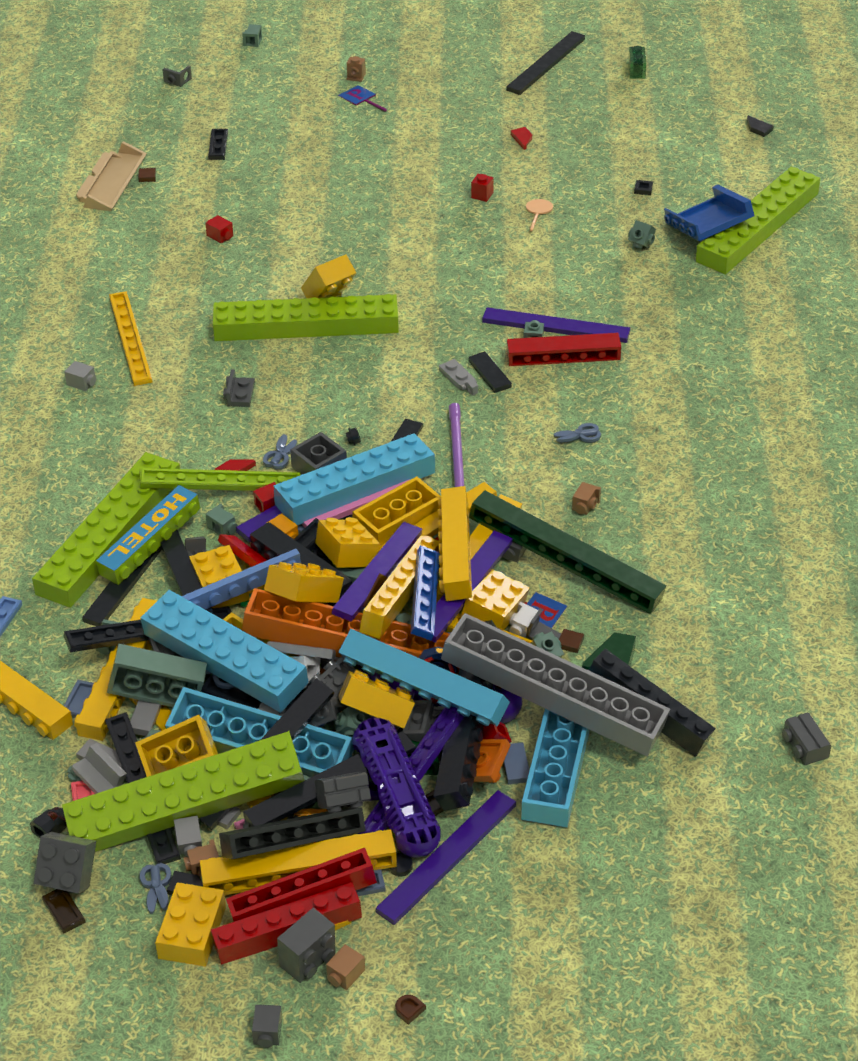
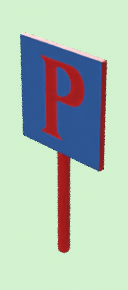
M535 592L528 603L525 602L526 605L537 610L543 609L539 622L550 628L554 626L567 608V605Z

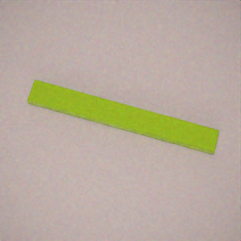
M140 468L139 471L140 488L175 489L180 485L186 489L254 491L273 482L279 484L300 476V472L161 468Z

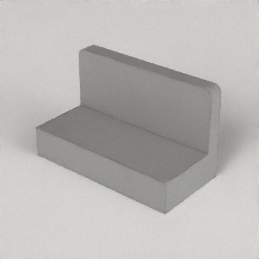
M97 743L89 746L85 758L73 764L71 768L95 794L121 786L127 774Z

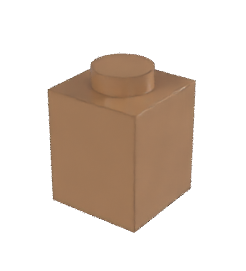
M345 944L326 964L328 981L335 987L341 986L348 990L365 971V956Z

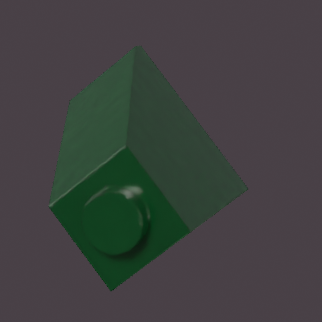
M614 632L583 662L582 668L589 670L593 660L604 649H607L631 666L636 636Z

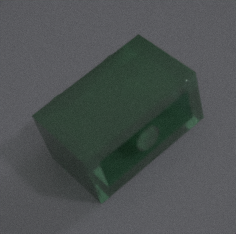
M629 47L628 66L630 79L646 78L645 47Z

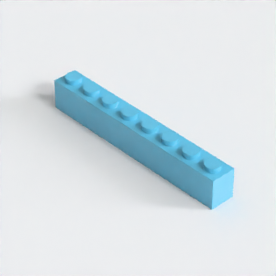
M350 629L338 652L344 657L343 661L353 667L358 664L362 666L363 671L374 675L376 672L381 675L380 678L389 683L396 681L400 683L399 686L409 692L412 689L419 691L418 695L427 700H431V698L437 699V703L447 709H450L451 706L455 707L457 712L465 717L473 715L477 717L476 720L486 726H489L490 723L498 726L510 703L503 694L353 629Z

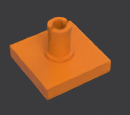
M484 739L481 741L480 758L477 762V774L474 782L496 783L501 777L499 771L511 746L507 739Z

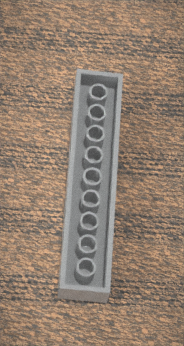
M466 613L463 614L444 644L442 660L647 757L659 737L670 711L668 707Z

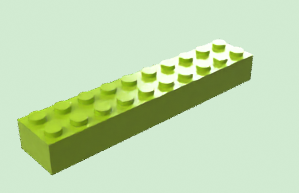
M791 166L751 200L754 217L705 238L697 245L696 262L726 275L818 195L821 178L799 170L796 167Z
M397 294L214 302V341L399 333Z
M145 452L34 575L32 581L35 595L71 608L100 575L96 560L174 490L140 488V468L180 469V463Z
M288 731L62 804L69 835L96 841L95 852L150 833L174 827L175 819L192 816L201 818L287 790L305 781L290 732Z

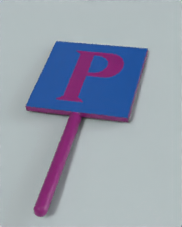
M359 85L338 95L354 105L365 101L385 112L387 111L386 108L368 100L376 96L375 93Z

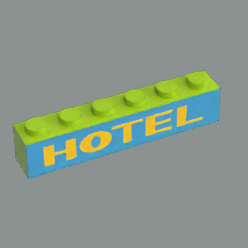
M178 485L96 560L99 574L117 585L128 578L138 566L161 546V541L168 540L176 529L178 530L200 510L198 494Z

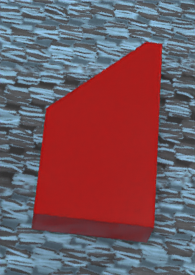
M526 127L511 130V136L524 150L527 149V145L532 141L533 134Z
M230 459L215 468V470L248 471L256 466V461L254 459Z

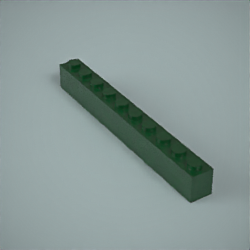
M484 490L472 503L469 518L492 531L495 530L513 538V542L637 608L651 614L662 600L667 585Z

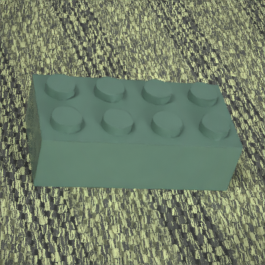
M118 644L107 693L174 707L183 687L201 692L207 663Z

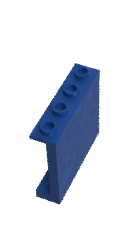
M720 185L712 187L713 198L678 214L667 208L664 209V219L667 225L698 241L755 215L750 199Z

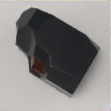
M54 807L35 817L30 822L31 831L34 835L40 838V836L50 832L61 833L67 827L63 808Z

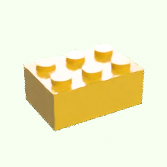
M345 254L315 267L301 289L306 298L340 297L342 292L348 288L347 285L353 281L356 271Z
M348 517L345 520L326 518V520H318L315 543L337 568L367 567L379 552L380 543L356 518Z
M230 545L189 556L202 588L242 571ZM249 592L211 608L226 607L250 600Z
M279 562V565H269L264 590L296 602L337 603L340 598L344 578L337 576L336 571L329 569L320 570L321 566L308 563L306 567V565L301 563H294L292 566L289 563Z
M492 569L472 591V598L465 600L460 619L466 613L483 622L492 620L495 626L503 631L509 625L512 615L518 612L519 603L525 604L530 587Z
M355 670L354 673L349 671L338 695L340 703L374 717L389 720L392 724L405 728L415 704L411 697L412 695L409 694L410 692L400 687H397L396 690L388 686L389 683L378 678L375 681L370 680L366 673Z
M196 715L135 742L147 777L218 754L207 722L200 715Z
M176 883L155 942L158 959L207 966L214 945L211 929L220 927L226 909L224 890Z

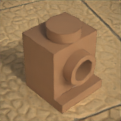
M358 56L350 57L347 61L346 80L362 82L366 75L365 58Z
M582 482L573 495L572 510L585 515L589 513L590 509L594 510L597 503H600L601 487Z
M214 839L209 840V845L187 850V857H183L186 872L191 871L192 874L201 877L200 860L219 857Z

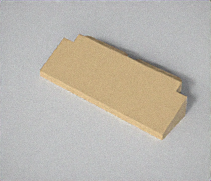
M124 141L120 146L118 154L112 150L110 153L104 152L92 169V174L95 176L89 175L76 194V197L80 199L79 202L85 203L83 208L112 211L147 153Z

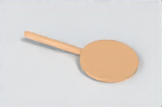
M535 199L526 204L527 211L535 214L530 231H533L539 214H546L553 210V204L550 201Z

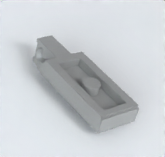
M455 359L439 365V371L459 390L466 389L471 395L478 393L476 379Z

